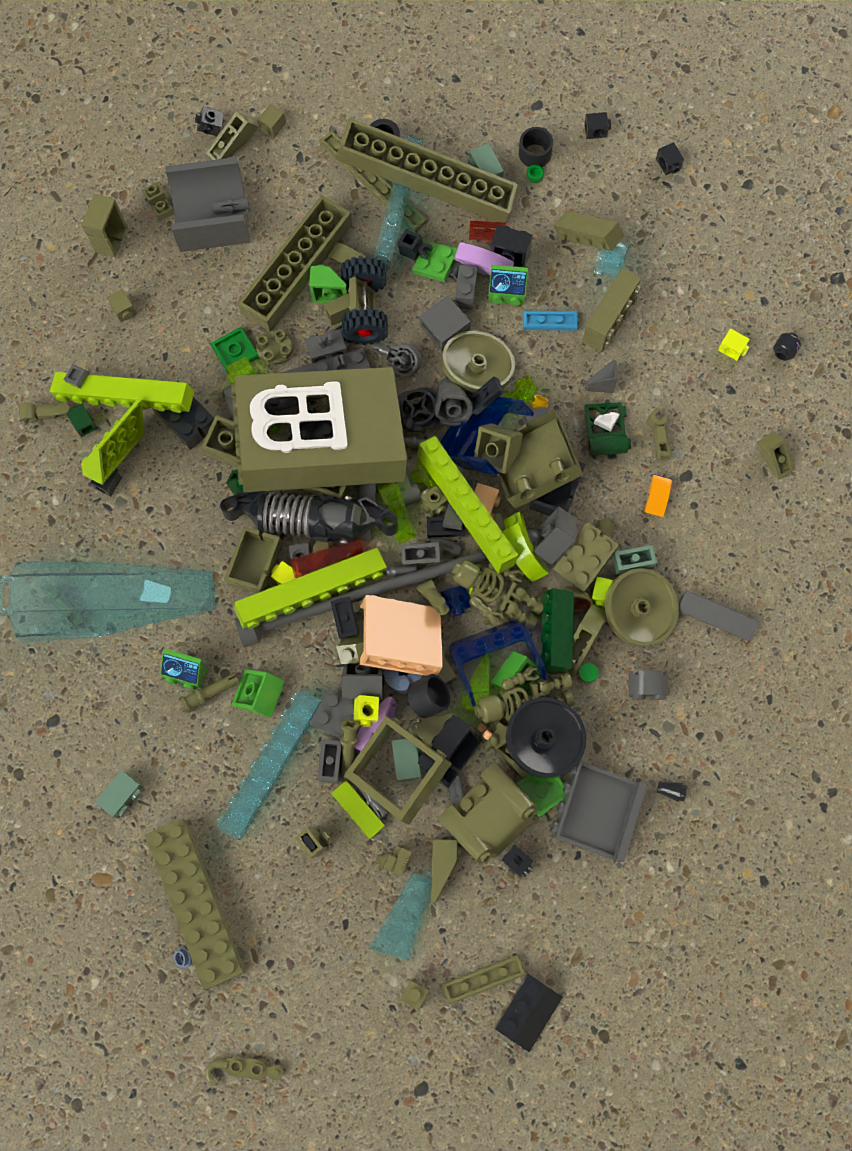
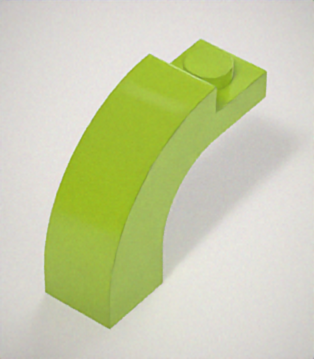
M517 512L504 519L505 530L502 532L518 554L516 564L532 582L549 574L546 561L533 553L534 546L528 536L523 514Z

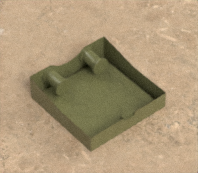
M554 409L513 430L523 433L520 452L507 473L498 472L506 499L515 509L584 475L561 419Z

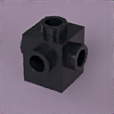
M203 106L200 113L197 112L195 117L197 131L217 136L222 128L223 112Z

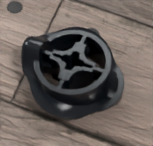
M423 387L405 391L398 395L403 429L409 432H417L423 429L434 428L441 423L440 419L435 415L438 394L433 389ZM420 397L419 400L412 401V399ZM428 400L434 405L432 413L426 408ZM406 406L412 411L410 419L404 415ZM421 418L427 419L422 422H417Z

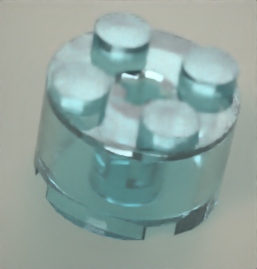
M619 242L612 251L599 250L597 261H600V263H596L594 273L615 279L621 268H623L629 244Z

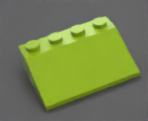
M139 397L125 414L115 421L113 428L104 434L103 439L93 447L88 457H84L81 463L84 476L103 485L144 436L142 398Z

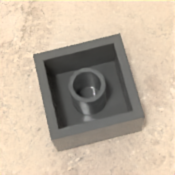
M558 506L537 529L541 536H543V540H535L533 553L551 565L556 560H560L568 547L571 548L576 543L577 519Z
M360 662L344 664L342 671V698L355 699L359 695L382 698L385 681L383 669L360 665Z
M328 688L310 721L311 726L340 741L343 730L341 729V722L349 719L353 720L354 701L342 698L341 694Z

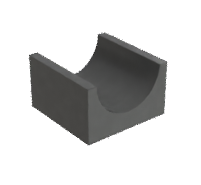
M237 157L165 166L175 223L171 224V229L180 252L250 243L247 210L214 214L212 209V202L228 201L230 198L232 200L245 199L244 183Z

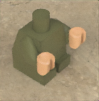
M501 720L492 722L488 727L483 723L479 724L477 729L483 733L482 736L486 740L482 746L484 750L488 752L492 746L498 749L506 743L507 724Z

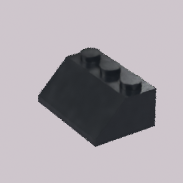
M527 973L494 1028L530 1052L563 997Z

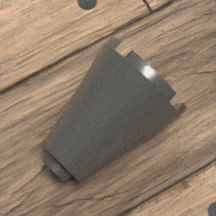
M445 377L440 382L435 415L445 425H460L465 419L467 421L470 418L472 403L459 385Z

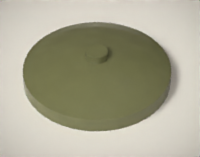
M466 331L453 336L446 343L441 358L446 376L463 390L475 393L494 376L499 379L503 389L510 382L515 370L514 356L509 347L499 338L481 331Z
M637 568L622 573L611 583L605 597V614L609 626L620 639L634 646H650L663 641L671 634L678 620L679 605L676 593L665 577L650 569Z

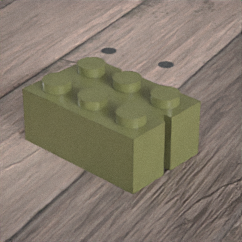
M94 193L92 200L88 203L86 215L82 217L81 225L96 253L115 258L121 243L109 238L122 241L128 227L116 200Z
M587 522L576 536V543L571 548L568 547L566 550L568 555H563L553 568L584 592L590 588L596 577H598L614 555V552L621 545L607 534L601 537L600 535L604 532L590 522Z
M243 526L224 577L227 585L255 594L265 591L269 582L267 576L271 577V571L275 566L282 546L280 537L265 532L261 535L260 531Z

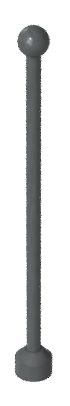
M533 528L526 529L533 546L536 539L543 540V536H541L538 530ZM481 550L316 602L305 608H297L291 614L285 615L283 613L278 615L273 621L267 622L265 620L260 622L257 627L252 629L248 627L243 629L237 617L235 618L237 630L245 648L258 644L266 630L332 610L330 601L349 596L351 602L355 603L363 600L366 595L377 596L450 573L457 562L461 563L464 560H468L473 564L488 561V558Z

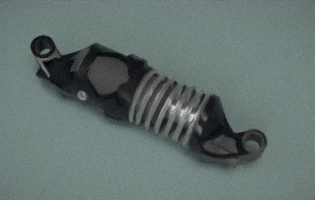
M237 491L236 495L229 496L220 503L222 513L225 519L229 521L237 520L241 515L246 514L260 533L271 532L273 534L277 531L278 534H281L283 531L285 535L290 532L292 536L296 532L299 536L304 533L306 537L315 538L319 542H329L330 540H338L340 543L348 544V541L355 542L362 534L374 526L378 527L387 536H393L399 530L397 517L388 510V505H379L367 497L353 500L352 497L348 496L342 499L334 498L330 494H320L311 498L307 495L303 498L301 495L296 497L294 494L288 496L287 493L282 496L280 493L275 495L273 492ZM390 522L393 523L391 526H387V525H386L387 523H390Z

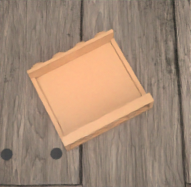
M366 595L360 605V608L364 609V652L360 657V665L424 676L430 674L438 675L442 669L441 615L435 608L412 602Z

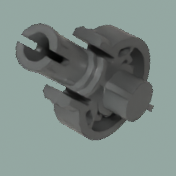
M376 341L373 345L372 352L384 356L388 360L386 364L391 365L393 370L401 376H409L416 373L422 365L421 354L412 344L398 345L393 343L388 347Z

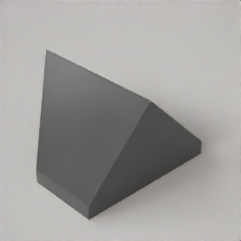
M615 359L587 380L585 390L613 393L618 379L617 361Z

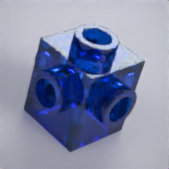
M456 586L441 592V596L445 599L446 605L450 609L447 615L454 613V616L465 614V610L471 607V597L467 593L466 588Z

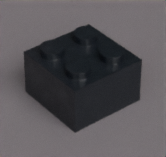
M497 225L491 242V251L513 261V267L525 268L531 252L532 234L512 229L509 226Z

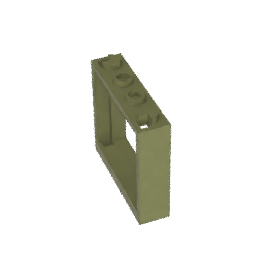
M385 716L344 776L400 821L410 825L452 763L445 759L447 757L445 753L439 749L434 751L431 748L433 744L424 738L419 740L417 738L419 734L414 730L403 728L404 723L396 717L392 720ZM392 729L435 760V763L403 809L361 776Z

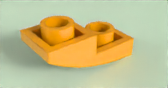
M653 475L644 512L664 517L672 483L671 479Z

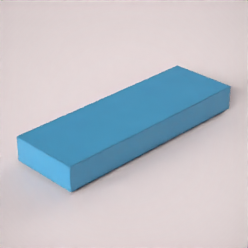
M523 311V330L577 331L578 311Z

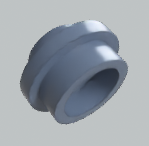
M185 946L180 947L174 954V961L178 967L187 968L192 964L188 948Z

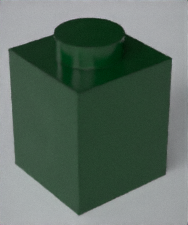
M83 404L73 407L66 413L81 438L97 429Z

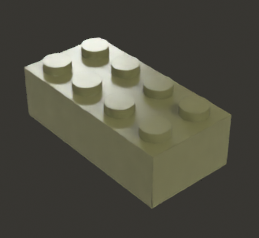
M621 268L587 323L583 343L602 352L604 347L608 348L613 339L612 335L618 332L622 319H626L630 312L631 304L634 305L639 297L638 293L642 287L639 285L640 277Z

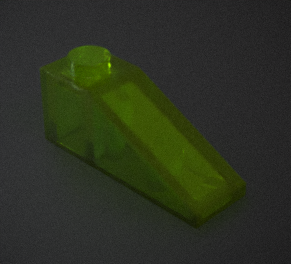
M391 482L377 487L383 505H388V510L397 517L399 530L395 537L398 544L415 538L416 535L398 484Z
M489 651L484 652L466 688L465 696H462V707H466V713H475V706H477L478 700L482 697L490 696Z

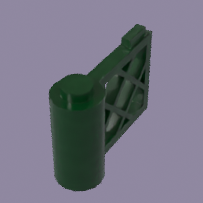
M622 402L584 405L589 455L628 453V450L631 449V439L627 438L625 432L624 417H627L626 406H622ZM618 408V414H620L619 421L617 420L615 424L620 427L621 432H613L612 430L610 432L602 428L603 430L600 433H592L591 428L595 425V418L589 414V410H597L601 413L600 415L609 414L607 413L609 409Z

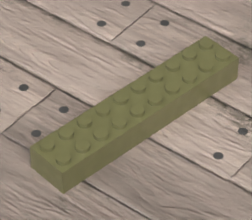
M352 118L348 120L336 156L338 161L501 224L505 222L510 214L518 185Z

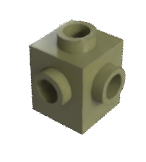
M434 486L432 489L427 488L422 493L420 505L426 513L435 517L447 509L448 499L437 486Z

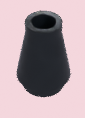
M659 781L657 793L674 801L684 802L687 792L686 785H683V783Z

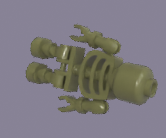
M468 560L455 564L452 569L454 574L453 581L466 589L473 587L471 591L473 597L470 599L471 606L482 612L481 615H486L493 626L497 627L500 625L495 621V617L499 618L500 621L504 619L500 613L506 606L505 616L518 619V622L521 624L524 622L523 629L530 632L533 630L538 622V617L536 616L542 612L543 604L541 598L535 600L534 596H529L521 587H517L514 590L516 584L522 582L515 575L521 577L524 575L522 571L507 569L498 574L493 565L489 563L487 568L480 573V568ZM508 577L512 583L504 592L502 591L504 586L503 578ZM490 593L494 595L492 598H486ZM500 598L502 601L497 611H492L488 604ZM523 602L528 607L532 606L531 613L533 614L527 616L526 612L522 613L517 603Z
M535 666L528 667L522 674L519 672L515 677L502 681L501 686L504 689L499 691L500 698L497 695L480 698L477 706H475V714L484 723L505 718L508 724L512 714L523 703L539 698V696L549 697L547 694L554 688H571V676L568 672L564 671L559 673V679L558 677H554L552 680L540 679L537 683L529 681L531 695H527L526 691L517 684L522 685L525 681L536 680L540 677L536 673L530 676L531 672L537 670ZM569 690L561 691V697L555 696V699L568 704L570 707L575 704L573 694ZM519 691L522 697L519 698V695L516 692Z

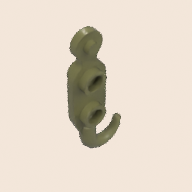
M240 1056L224 1060H214L208 1064L205 1071L207 1081L215 1086L218 1085V1082L213 1080L211 1072L215 1068H222L235 1077L259 1080L264 1076H269L272 1080H279L284 1074L283 1068L280 1065L268 1067L262 1060Z

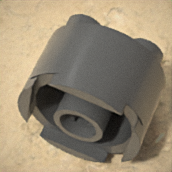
M640 670L636 675H633V671H628L629 696H632V700H644L646 696H652V700L666 699V696L669 695L668 671H664L663 675L658 670Z

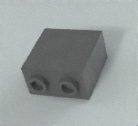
M446 296L419 316L420 327L441 351L444 350L449 339L456 334L470 331L471 326L469 315L465 312L463 313L459 309L458 303L455 300H451L449 296Z

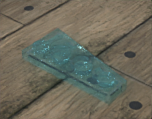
M415 874L411 875L369 949L409 961L432 879Z

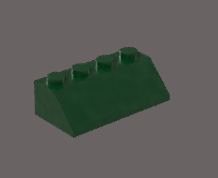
M556 588L545 591L542 597L543 614L541 622L543 624V633L541 635L542 653L540 660L542 669L551 675L572 669L574 591Z

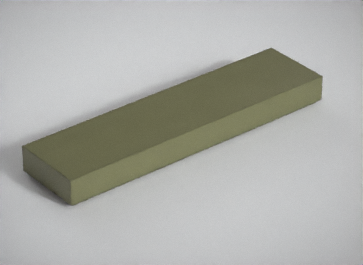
M518 954L441 985L448 1004H452L524 976L526 972Z

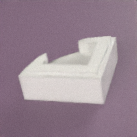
M610 412V414L599 415L595 419L594 424L611 432L620 414Z

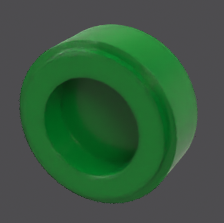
M539 165L528 167L526 172L527 180L534 184L541 182L544 177L543 168Z
M584 663L578 671V676L581 681L592 683L598 677V669L592 663Z

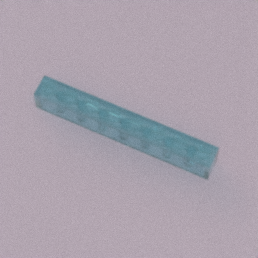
M406 135L405 139L420 146H422L424 141L422 139L412 137L409 135ZM395 182L392 185L373 258L381 259L386 264V271H388L411 189Z
M300 689L299 693L295 692L292 696L291 706L289 709H285L280 717L282 721L272 729L270 733L271 739L268 744H263L259 752L261 754L257 761L254 760L249 768L251 772L248 777H244L238 786L240 790L237 795H233L230 798L228 810L226 813L223 812L217 820L218 829L239 841L243 838L309 728L310 721L321 703L320 699Z

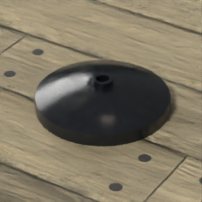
M539 697L523 703L512 714L506 728V745L513 761L526 773L538 778H556L571 771L582 759L586 748V731L581 718L568 704L555 698Z

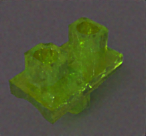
M526 376L524 379H518L515 382L513 392H506L503 398L510 405L513 412L517 413L526 402L533 403L535 401L533 394L538 388L533 384L532 378Z

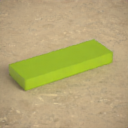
M347 781L343 782L331 793L370 840L385 827Z

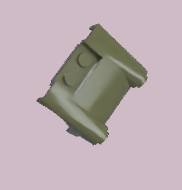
M495 761L480 775L482 779L455 806L451 804L437 818L477 863H487L491 858L499 855L531 823L536 814L537 806L533 799Z

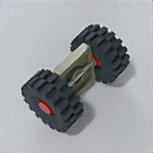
M359 256V258L352 257L351 260L347 259L341 266V279L346 283L347 291L350 293V311L343 314L342 337H344V340H348L349 343L355 342L357 345L359 343H362V345H366V343L372 345L376 341L380 343V340L384 341L388 337V318L383 311L379 312L376 309L375 292H378L379 289H384V286H386V264L381 259L378 260L376 257L370 258V256H366V258H363V256Z

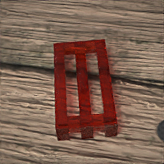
M470 221L469 240L492 241L496 230H491L490 228H497V225L505 226L506 223ZM473 227H480L484 229H474Z

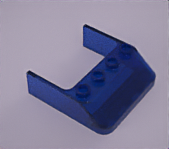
M498 397L478 415L472 413L467 421L465 419L461 421L460 425L450 426L440 443L454 464L464 469L497 476L499 472L487 459L474 457L479 426L490 423L499 425L507 413L533 417L534 412L523 400Z
M515 620L509 621L450 644V657L472 707L476 706L462 665L481 656L524 641L543 680L547 679L545 664L527 628L520 622Z

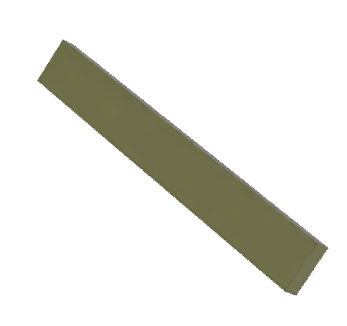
M330 131L319 140V144L336 159L342 139L333 131ZM338 161L413 232H416L427 223V218L384 178Z

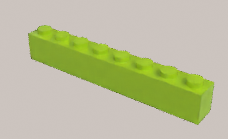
M55 372L49 391L60 402L73 401L78 404L88 402L92 405H99L100 403L111 407L121 405L125 408H130L140 397L142 398L143 410L154 408L158 411L171 410L176 413H181L182 411L189 412L195 392L187 383L99 375H88L80 389L63 380L67 374L64 372Z
M436 436L420 443L417 453L418 458L448 499L497 573L499 574L513 567L518 557L517 552Z
M378 548L238 600L234 602V610L242 628L248 627L252 629L257 627L260 622L265 620L267 622L273 621L278 615L283 613L285 615L291 614L298 607L303 606L305 608L311 606L314 601L319 599L324 601L334 593L342 594L352 586L360 587L370 579L378 580L384 576L383 572L386 571L387 566Z

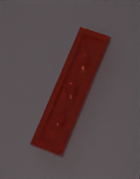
M357 539L355 542H348V544L342 543L290 559L294 578H299L362 554L361 540Z

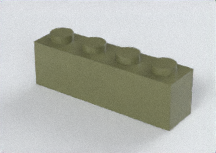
M565 211L553 225L556 235L561 240L595 247L600 250L612 251L624 237L618 222L571 211Z

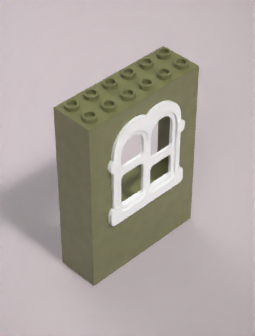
M393 367L234 376L235 384H231L238 479L239 485H243V492L405 481L407 457ZM329 397L330 412L308 413L306 398ZM298 398L300 412L296 415L276 416L269 414L264 406L267 400ZM330 420L332 422L333 438L301 439L300 422ZM276 423H290L293 439L285 442L273 441L268 437L267 429Z

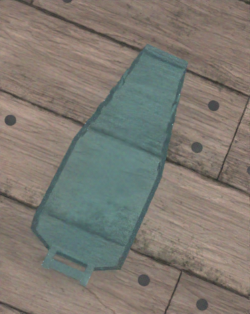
M33 561L16 563L10 575H0V616H10L15 636L23 643L101 637L130 628H139L151 623L156 624L168 619H177L214 610L213 572L102 562ZM4 583H9L8 608H4Z

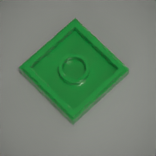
M242 326L210 343L228 375L260 358Z

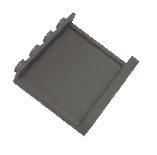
M581 759L569 771L571 776L569 782L567 781L563 788V793H565L563 801H560L557 806L558 817L551 825V837L611 860L624 862L648 784L641 781H632L584 763Z

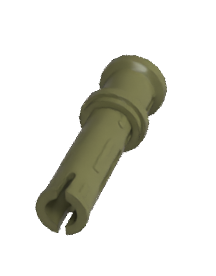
M233 672L202 690L200 688L195 689L194 693L186 697L182 696L180 699L189 713L191 709L200 704L205 705L206 700L240 682Z
M350 719L341 722V729L343 730L340 737L342 745L340 775L342 778H346L344 775L354 762V748L358 743L356 733L359 723Z

